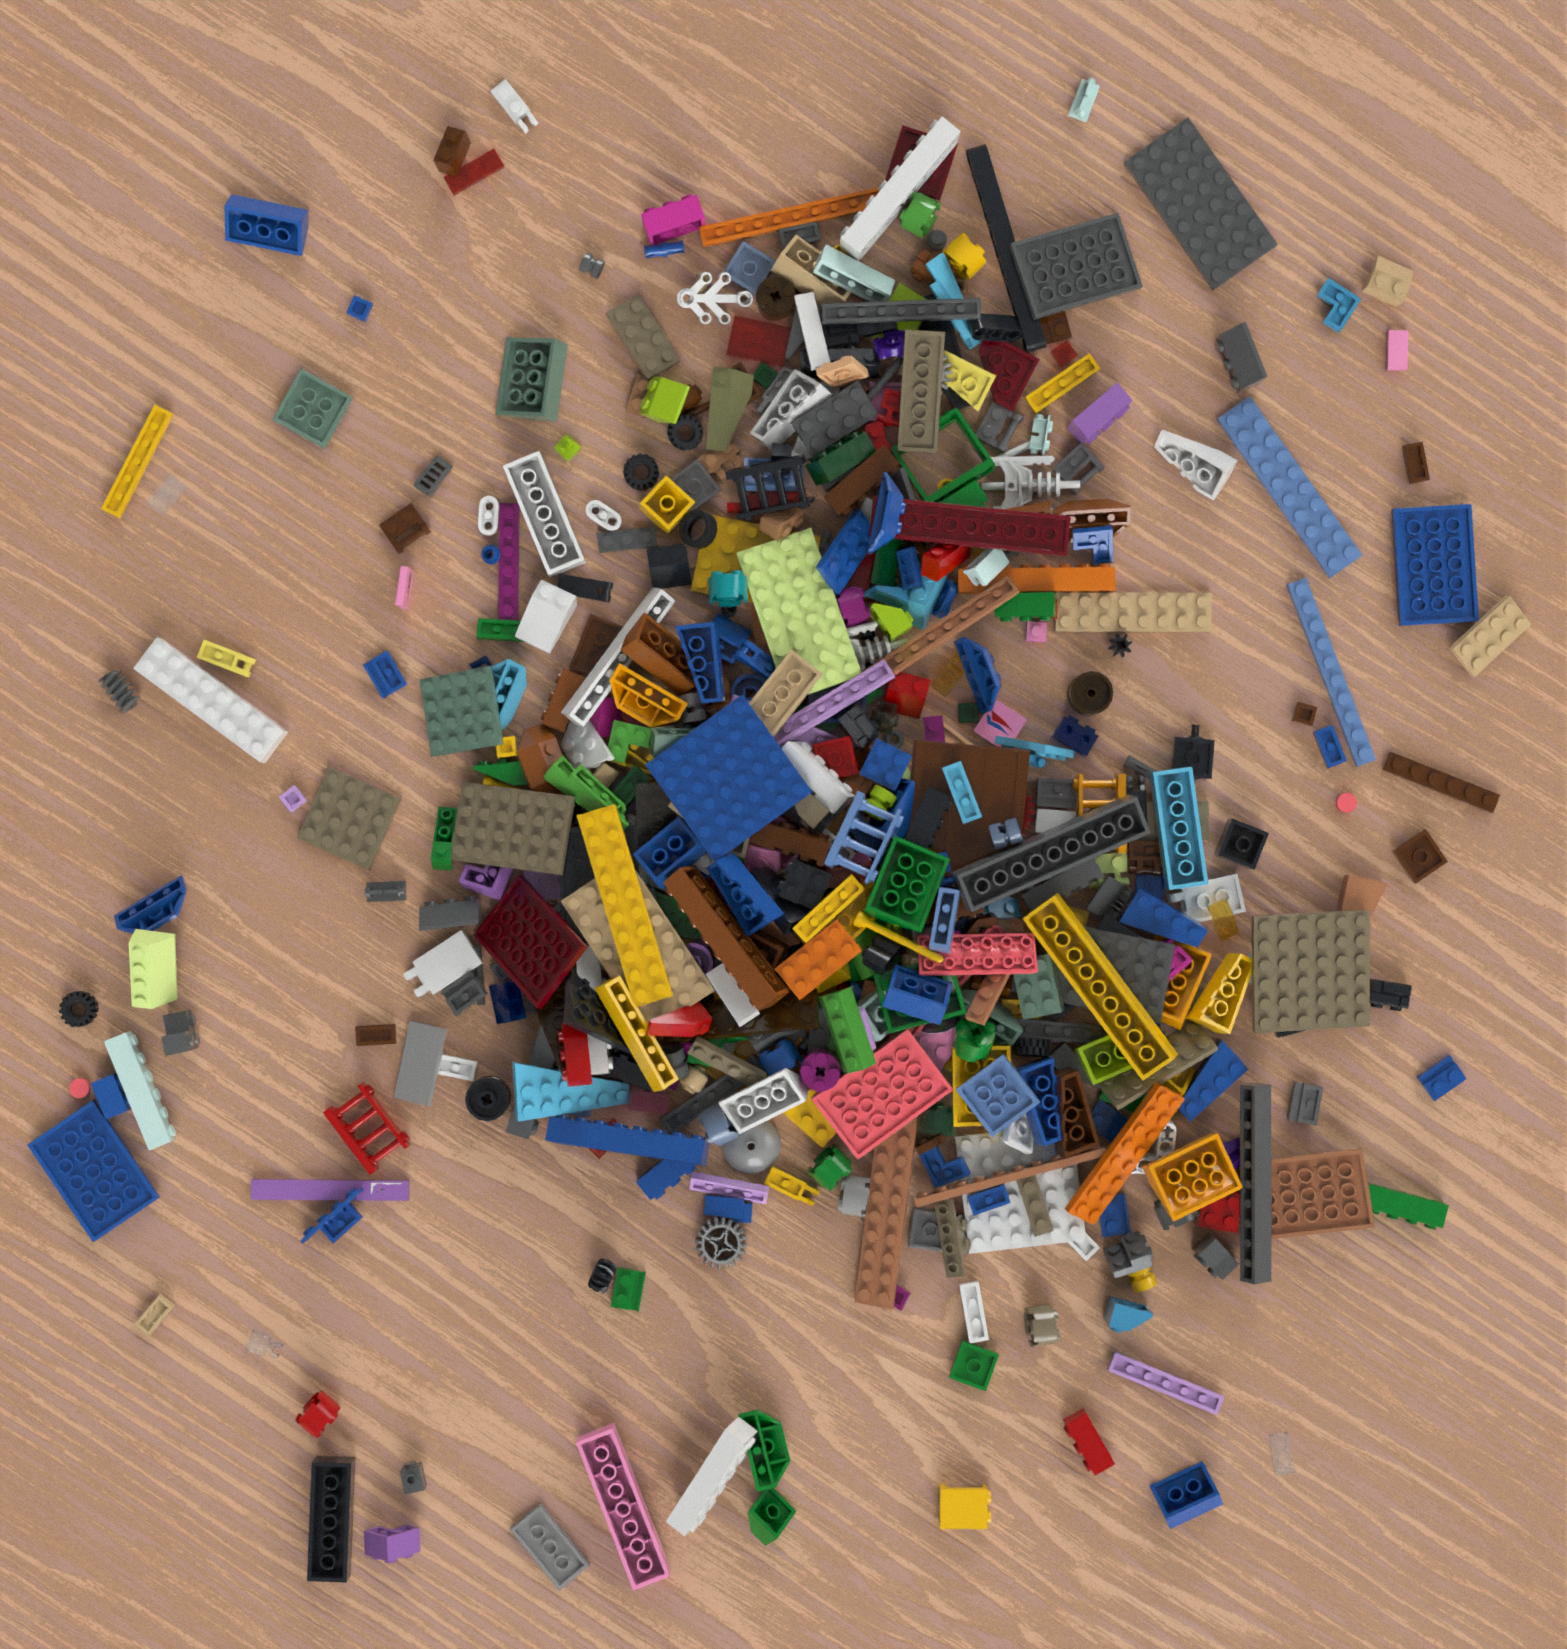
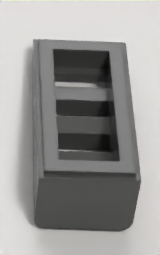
M436 455L413 486L429 498H432L453 466ZM437 462H438L440 465H442V466L445 467L446 469H445L444 471H442L441 469H439V468H438L437 466H435V465H436ZM432 469H434L441 475L437 477L435 474L431 472ZM428 475L431 476V477H432L433 479H435L436 481L433 483V482H431L430 480H428V479H427ZM423 482L429 484L431 486L430 489L423 486Z

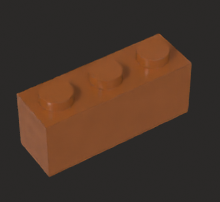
M563 669L562 673H558L555 680L557 687L555 691H551L548 698L550 702L548 709L545 708L541 715L543 725L563 733L566 732L570 720L561 712L584 682L585 677Z

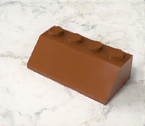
M643 613L625 636L621 651L681 696L695 686L694 677L689 668L681 641L649 615Z

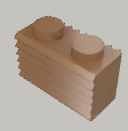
M798 507L769 512L761 517L759 530L779 541L782 537H787L792 531L794 532V530L802 527L804 511Z

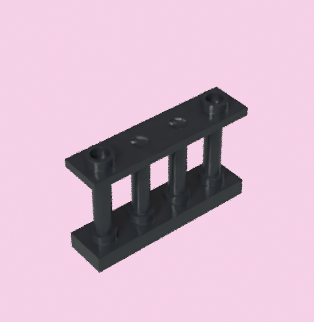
M805 454L726 471V479H733V482H736L742 511L735 515L736 519L742 518V521L753 519V515L797 506H799V509L810 507V504L815 501V497H806L800 470L802 468L801 465L806 462ZM788 467L793 471L799 497L798 500L789 502L787 501L781 475L782 469ZM771 471V474L774 475L779 504H768L762 478L764 472ZM750 475L755 479L761 507L754 509L749 508L743 482L745 476Z

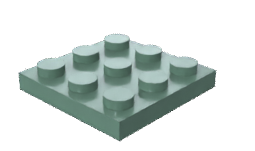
M300 369L272 420L326 449L354 398Z

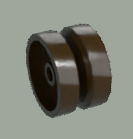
M1089 671L1082 673L1074 678L1068 686V703L1080 715L1091 716L1101 713L1108 708L1113 699L1112 683L1100 672ZM1088 690H1090V692L1093 693L1094 695L1091 696V697L1088 696V694H1087Z

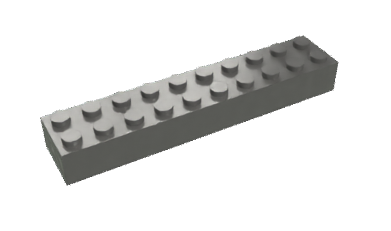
M1128 794L1028 838L1021 843L1012 845L953 871L951 875L957 890L960 891V898L964 908L973 912L1149 834L1150 830L1137 796Z

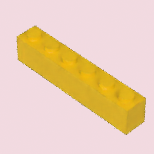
M620 975L610 978L595 988L597 994L653 1092L664 1090L679 1080L655 1036H648L646 1034L648 1024L639 1008H634L631 994Z

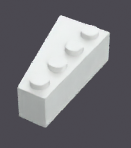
M794 369L750 434L762 445L772 450L773 443H783L795 432L791 422L826 401L832 394L821 383Z
M804 741L787 742L782 747L783 752L811 791L815 792L814 797L831 813L840 814L854 799L855 796L852 793L851 787L846 783H842L838 779V774L832 769L829 770L824 765L825 761L820 756H815L811 752L812 748Z

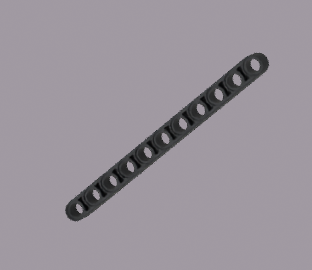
M983 144L967 149L968 164L1012 310L1022 330L1023 335L1021 339L1024 349L1029 353L1046 348L1039 319L1033 320L1009 247L1011 243L1016 241L987 146Z

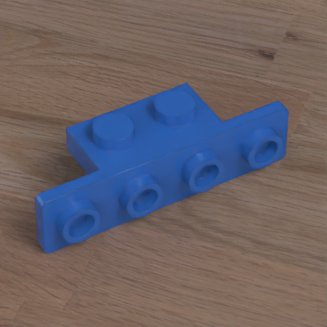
M361 1187L357 1190L354 1188L345 1195L347 1199L344 1202L338 1201L331 1207L332 1212L329 1215L325 1213L317 1220L319 1224L315 1228L311 1226L303 1233L305 1237L300 1240L303 1244L320 1229L332 1244L341 1238L363 1218L351 1201L363 1192L364 1189Z

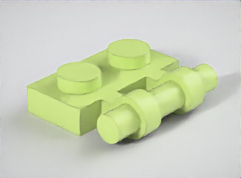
M1108 853L1094 858L1102 874L1113 873V878L1122 885H1129L1128 877H1120V872H1128L1126 853ZM1103 878L1092 881L1089 888L1099 889L1104 881Z

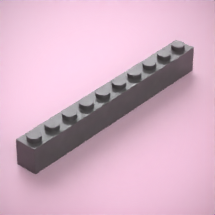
M1256 1082L1240 1084V1182L1243 1186L1240 1189V1281L1251 1284L1271 1282V1084Z

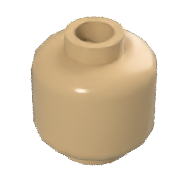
M698 1064L695 1067L688 1065L689 1074L679 1079L680 1087L692 1095L694 1092L700 1093L708 1081L707 1075L704 1074L706 1070Z

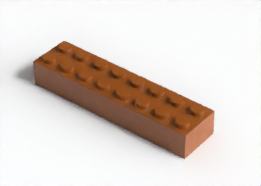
M696 865L679 868L663 882L667 893L676 899L679 909L688 915L691 925L700 931L703 941L711 946L715 957L723 962L726 966V972L735 978L738 982V988L747 994L750 998L749 1002L754 1008L762 1010L773 1006L790 992L750 937L746 936L738 921Z

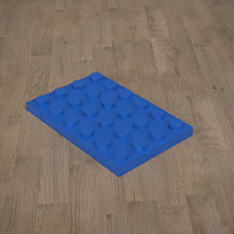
M1472 505L1392 509L1399 626L1479 621Z
M95 1100L27 1144L92 1242H95L160 1198L109 1120H105L103 1112Z

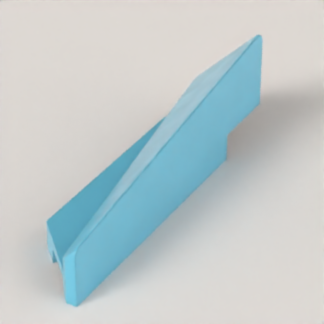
M944 253L939 254L925 264V267L935 281L929 285V288L937 300L964 299ZM950 320L969 350L981 343L982 340H974L972 338L966 320Z

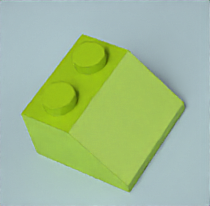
M653 377L648 383L646 396L641 401L639 414L658 423L676 424L690 387L663 377Z

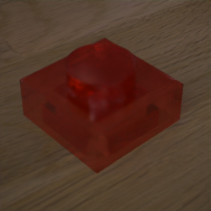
M1068 340L1050 352L1061 368L1078 357Z

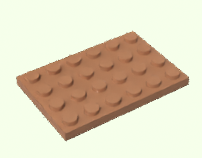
M1362 1148L1271 1159V1239L1375 1228Z

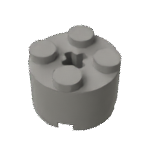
M847 1175V1177L842 1179L840 1190L844 1191L843 1197L839 1198L838 1210L842 1211V1214L866 1217L867 1212H863V1210H866L870 1185H867V1183L871 1182V1178Z

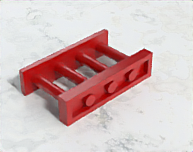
M363 1082L357 1086L361 1092L339 1108L329 1107L323 1114L368 1174L371 1175L379 1169L378 1164L381 1159L400 1145L406 1149L411 1144L409 1143L410 1138L407 1133L400 1131L373 1095L375 1093L373 1088ZM366 1098L372 1105V1108L351 1124H346L342 1119L343 1114ZM378 1113L384 1123L364 1139L358 1140L354 1135L355 1130ZM390 1129L396 1139L375 1155H369L366 1151L367 1145Z

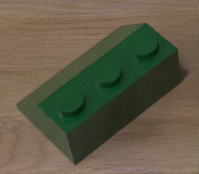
M893 539L875 551L876 556L871 573L870 588L876 585L898 586L899 576L896 575V570L899 568L896 551H899L900 548L904 549L906 540Z

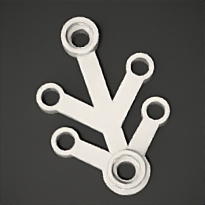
M702 272L699 280L690 289L683 288L677 294L678 304L683 308H691L702 324H709L711 322V315L704 312L696 302H704L718 317V322L725 325L730 322V315L725 313L715 302L737 303L742 307H748L753 301L752 294L748 291H740L737 295L716 294L724 285L729 284L731 281L730 274L726 272L719 274L718 280L705 294L697 293L705 284H709L712 281V276L708 272ZM705 274H707L709 277L708 281L706 282L703 281V276ZM723 275H727L728 277L726 282L722 281ZM685 294L689 295V300L687 302L683 300V296ZM742 295L746 296L745 302H741L740 300ZM706 314L708 320L703 322L702 316ZM722 315L727 316V320L725 322H722L721 320Z

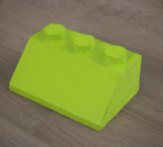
M874 603L869 609L870 615L874 621L878 622V627L884 636H887L889 643L894 642L909 632L913 626V618L908 611L904 612L901 608Z
M1108 1034L1074 1048L1081 1067L1092 1085L1133 1068Z

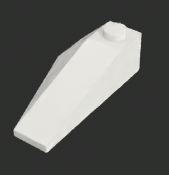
M1165 430L1160 432L1154 446L1170 464H1174L1181 471L1180 474L1183 477L1186 476L1194 484L1192 487L1196 491L1213 501L1225 485L1238 461L1220 450Z

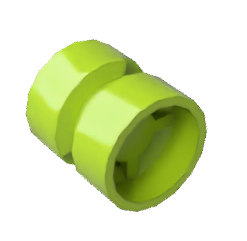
M875 785L870 792L871 798L866 800L867 803L887 811V808L893 806L897 797L881 786ZM863 810L874 819L883 822V818Z

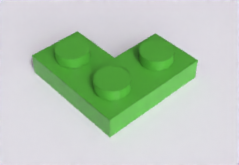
M614 720L608 749L614 756L613 761L626 763L630 744L649 748L651 728Z

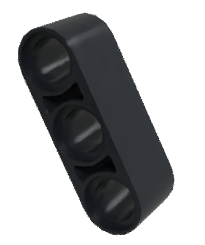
M981 313V319L966 320L974 340L1015 342L1023 335L1018 320L1013 315Z

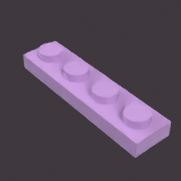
M692 1172L689 1190L726 1197L744 1198L746 1201L766 1204L769 1186Z

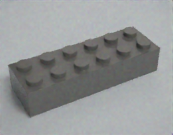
M540 1026L528 1065L558 1070L542 1026ZM514 1104L506 1132L529 1139L531 1135L534 1136L537 1132L540 1122L537 1119L518 1122L516 1120Z

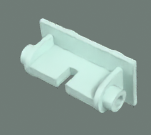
M1095 79L1081 80L1068 116L1087 122L1100 88L1099 85L1095 84Z
M1036 414V418H1033L1032 432L1039 433V435H1031L1030 454L1037 455L1038 452H1041V456H1043L1045 452H1048L1050 440H1047V434L1051 433L1053 421H1050V415H1048L1047 419H1043L1044 416Z

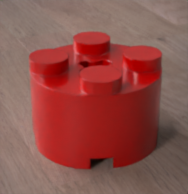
M320 1390V1392L315 1393L303 1407V1414L298 1413L294 1421L311 1436L319 1438L324 1432L326 1424H332L338 1417L337 1413L341 1407L324 1391Z

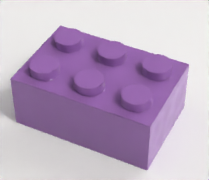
M1116 383L1072 420L1066 429L1079 444L1087 443L1089 445L1101 434L1100 430L1102 432L1106 431L1116 421L1115 417L1120 419L1130 409L1129 404L1132 402V399Z

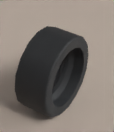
M691 510L680 521L679 536L684 543L693 548H706L716 537L718 530L717 522L712 515L705 511ZM703 518L705 530L701 537L693 540L691 537L692 526L698 519Z

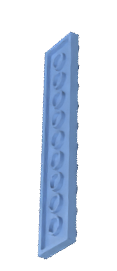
M1250 396L1217 419V422L1328 578H1331L1362 556Z

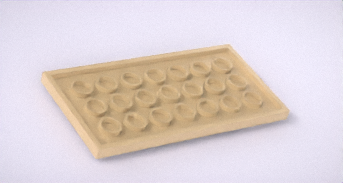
M636 870L673 993L671 997L638 1007L648 1024L649 1020L685 1006L691 1007L714 992L715 989ZM593 879L563 899L561 903L609 976L613 978L620 975L629 991L596 879Z

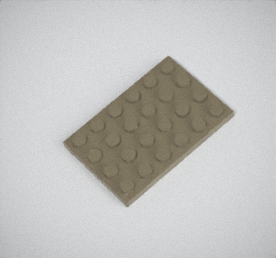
M463 782L452 842L451 860L562 876L576 797Z

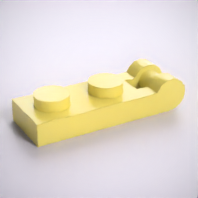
M203 640L197 655L199 659L248 678L251 675L250 669L252 664L254 665L256 659L207 640ZM240 660L245 661L242 669L237 667Z

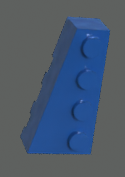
M707 622L675 626L701 702L703 704L725 702L718 623Z
M733 852L718 859L706 868L747 937L766 927L784 914Z

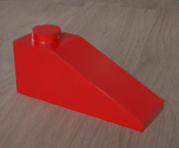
M698 1001L691 1007L685 1006L649 1020L646 1034L648 1036L675 1037L702 1035L709 1030L712 1017L701 1002Z

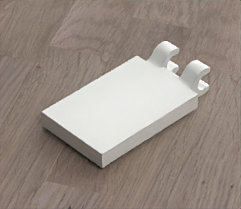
M1238 874L1209 879L1208 885L1180 888L1181 892L1167 895L1168 903L1180 901L1182 912L1197 922L1246 912Z
M461 930L414 960L413 964L415 967L403 975L407 981L412 980L416 976L419 977L423 985L414 990L418 998L429 991L435 995L467 972L483 964V961L464 931Z

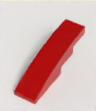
M767 491L768 504H779L777 491ZM785 491L788 502L799 498L797 491ZM747 495L750 509L761 507L758 495ZM727 502V513L742 511L740 503Z

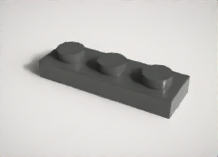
M655 527L597 533L599 553L658 547Z

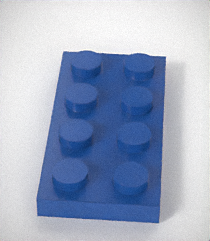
M860 509L853 511L816 566V569L828 587L833 590L834 594L841 593L868 551L870 523Z

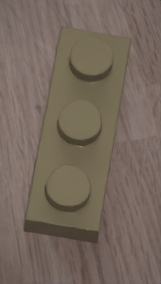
M1036 1175L1016 1180L1034 1236L1054 1231Z

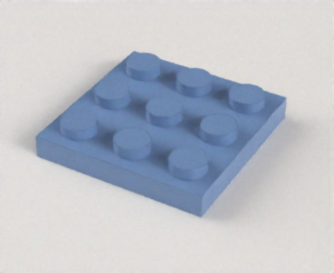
M1004 1054L956 1088V1091L992 1137L1040 1103L1039 1099Z

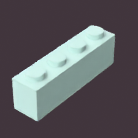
M825 245L819 254L813 270L814 274L869 302L887 301L891 296L895 282L894 279L828 245Z

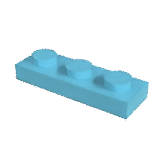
M959 761L943 767L944 775L963 824L981 818L980 809L962 762Z

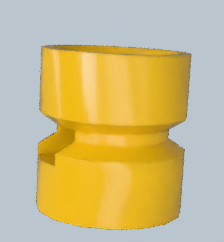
M1151 1267L1127 1274L1128 1277H1131L1130 1284L1134 1292H1142L1157 1285L1154 1273L1150 1272Z

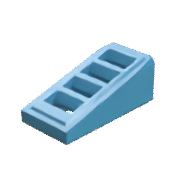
M876 585L864 592L866 597L891 607L900 608L909 602L907 590H903L901 587Z

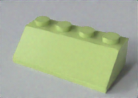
M135 929L128 943L132 1007L153 1009L177 1000L175 934Z

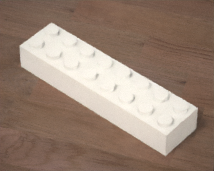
M943 116L939 121L934 120L929 127L930 131L926 136L922 135L917 141L915 150H910L905 155L903 164L901 166L897 165L891 172L892 177L888 182L885 180L880 185L878 194L875 197L872 195L865 205L867 207L863 212L859 211L853 218V224L850 227L846 226L841 232L840 249L857 261L862 259L907 205L912 194L922 187L957 145L961 131Z
M156 637L133 668L261 763H266L288 733L287 730L162 638Z

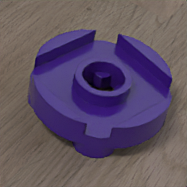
M888 331L884 333L883 338L879 339V336L875 338L873 342L874 349L879 359L893 356L904 357L905 331Z

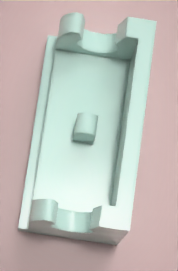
M985 549L963 572L975 586L979 582L982 586H986L1010 562L1002 550Z

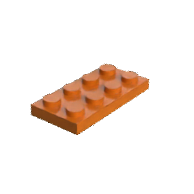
M836 919L778 965L775 971L797 998L801 1000L859 954L862 948L840 921Z

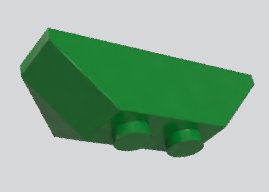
M758 1409L738 1414L739 1418L757 1430L754 1436L756 1441L747 1450L757 1492L777 1487L791 1461L781 1421Z

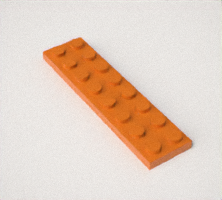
M1155 1082L1064 1209L1068 1213L1094 1225L1185 1098L1162 1084Z

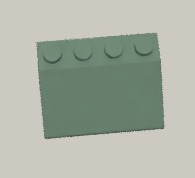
M506 337L496 415L557 422L568 344L555 338Z

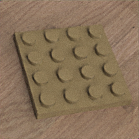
M328 767L297 839L370 870L402 798Z

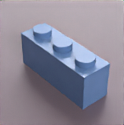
M939 887L929 944L931 951L950 954L960 900L959 890Z

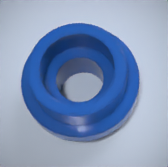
M495 545L484 547L481 552L482 559L490 565L497 563L500 559L499 548Z

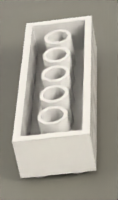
M540 451L503 465L549 577L551 578L585 564V558Z
M739 1417L724 1430L666 1522L683 1536H686L690 1531L693 1533L698 1525L702 1524L706 1518L705 1514L716 1503V1497L725 1489V1483L732 1478L736 1472L735 1468L745 1458L746 1451L756 1441L754 1436L757 1430Z

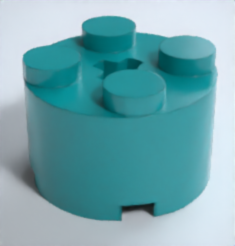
M734 570L731 571V574H723L720 571L712 572L711 577L708 578L709 604L714 605L713 602H717L720 607L739 606L741 601H744L746 604L748 602L747 577L743 575V571Z

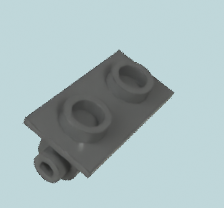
M406 881L367 882L365 889L367 902L405 901Z

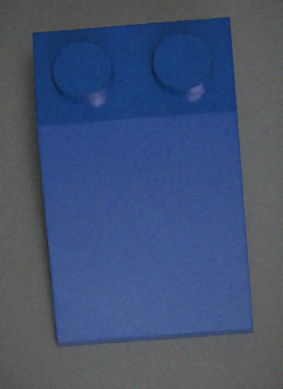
M901 779L895 792L890 789L888 790L897 799L891 808H887V811L895 815L897 810L900 809L902 810L901 816L904 817L901 826L895 828L891 839L894 836L904 839L910 827L915 782L913 780ZM873 817L869 820L872 827L887 833L892 823L885 819L883 822H880Z

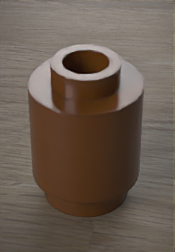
M691 384L687 385L690 389L681 410L683 413L686 410L689 411L702 399V391L696 384L693 386Z

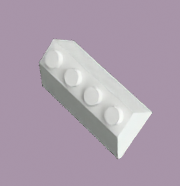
M784 1068L719 1101L718 1104L737 1132L741 1134L805 1102L809 1089L799 1074Z

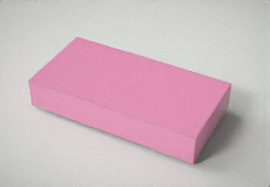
M1388 330L1386 370L1406 371L1408 369V330Z

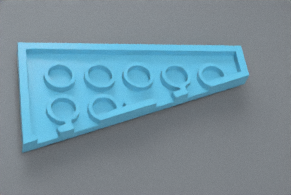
M512 1062L515 1114L518 1122L630 1103L629 1084L621 1081L592 1076V1085L567 1087V1081H563L559 1070Z

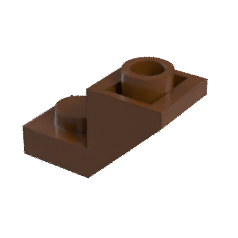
M992 912L971 918L961 931V934H979V927L981 929L992 928V925L998 924L996 915Z

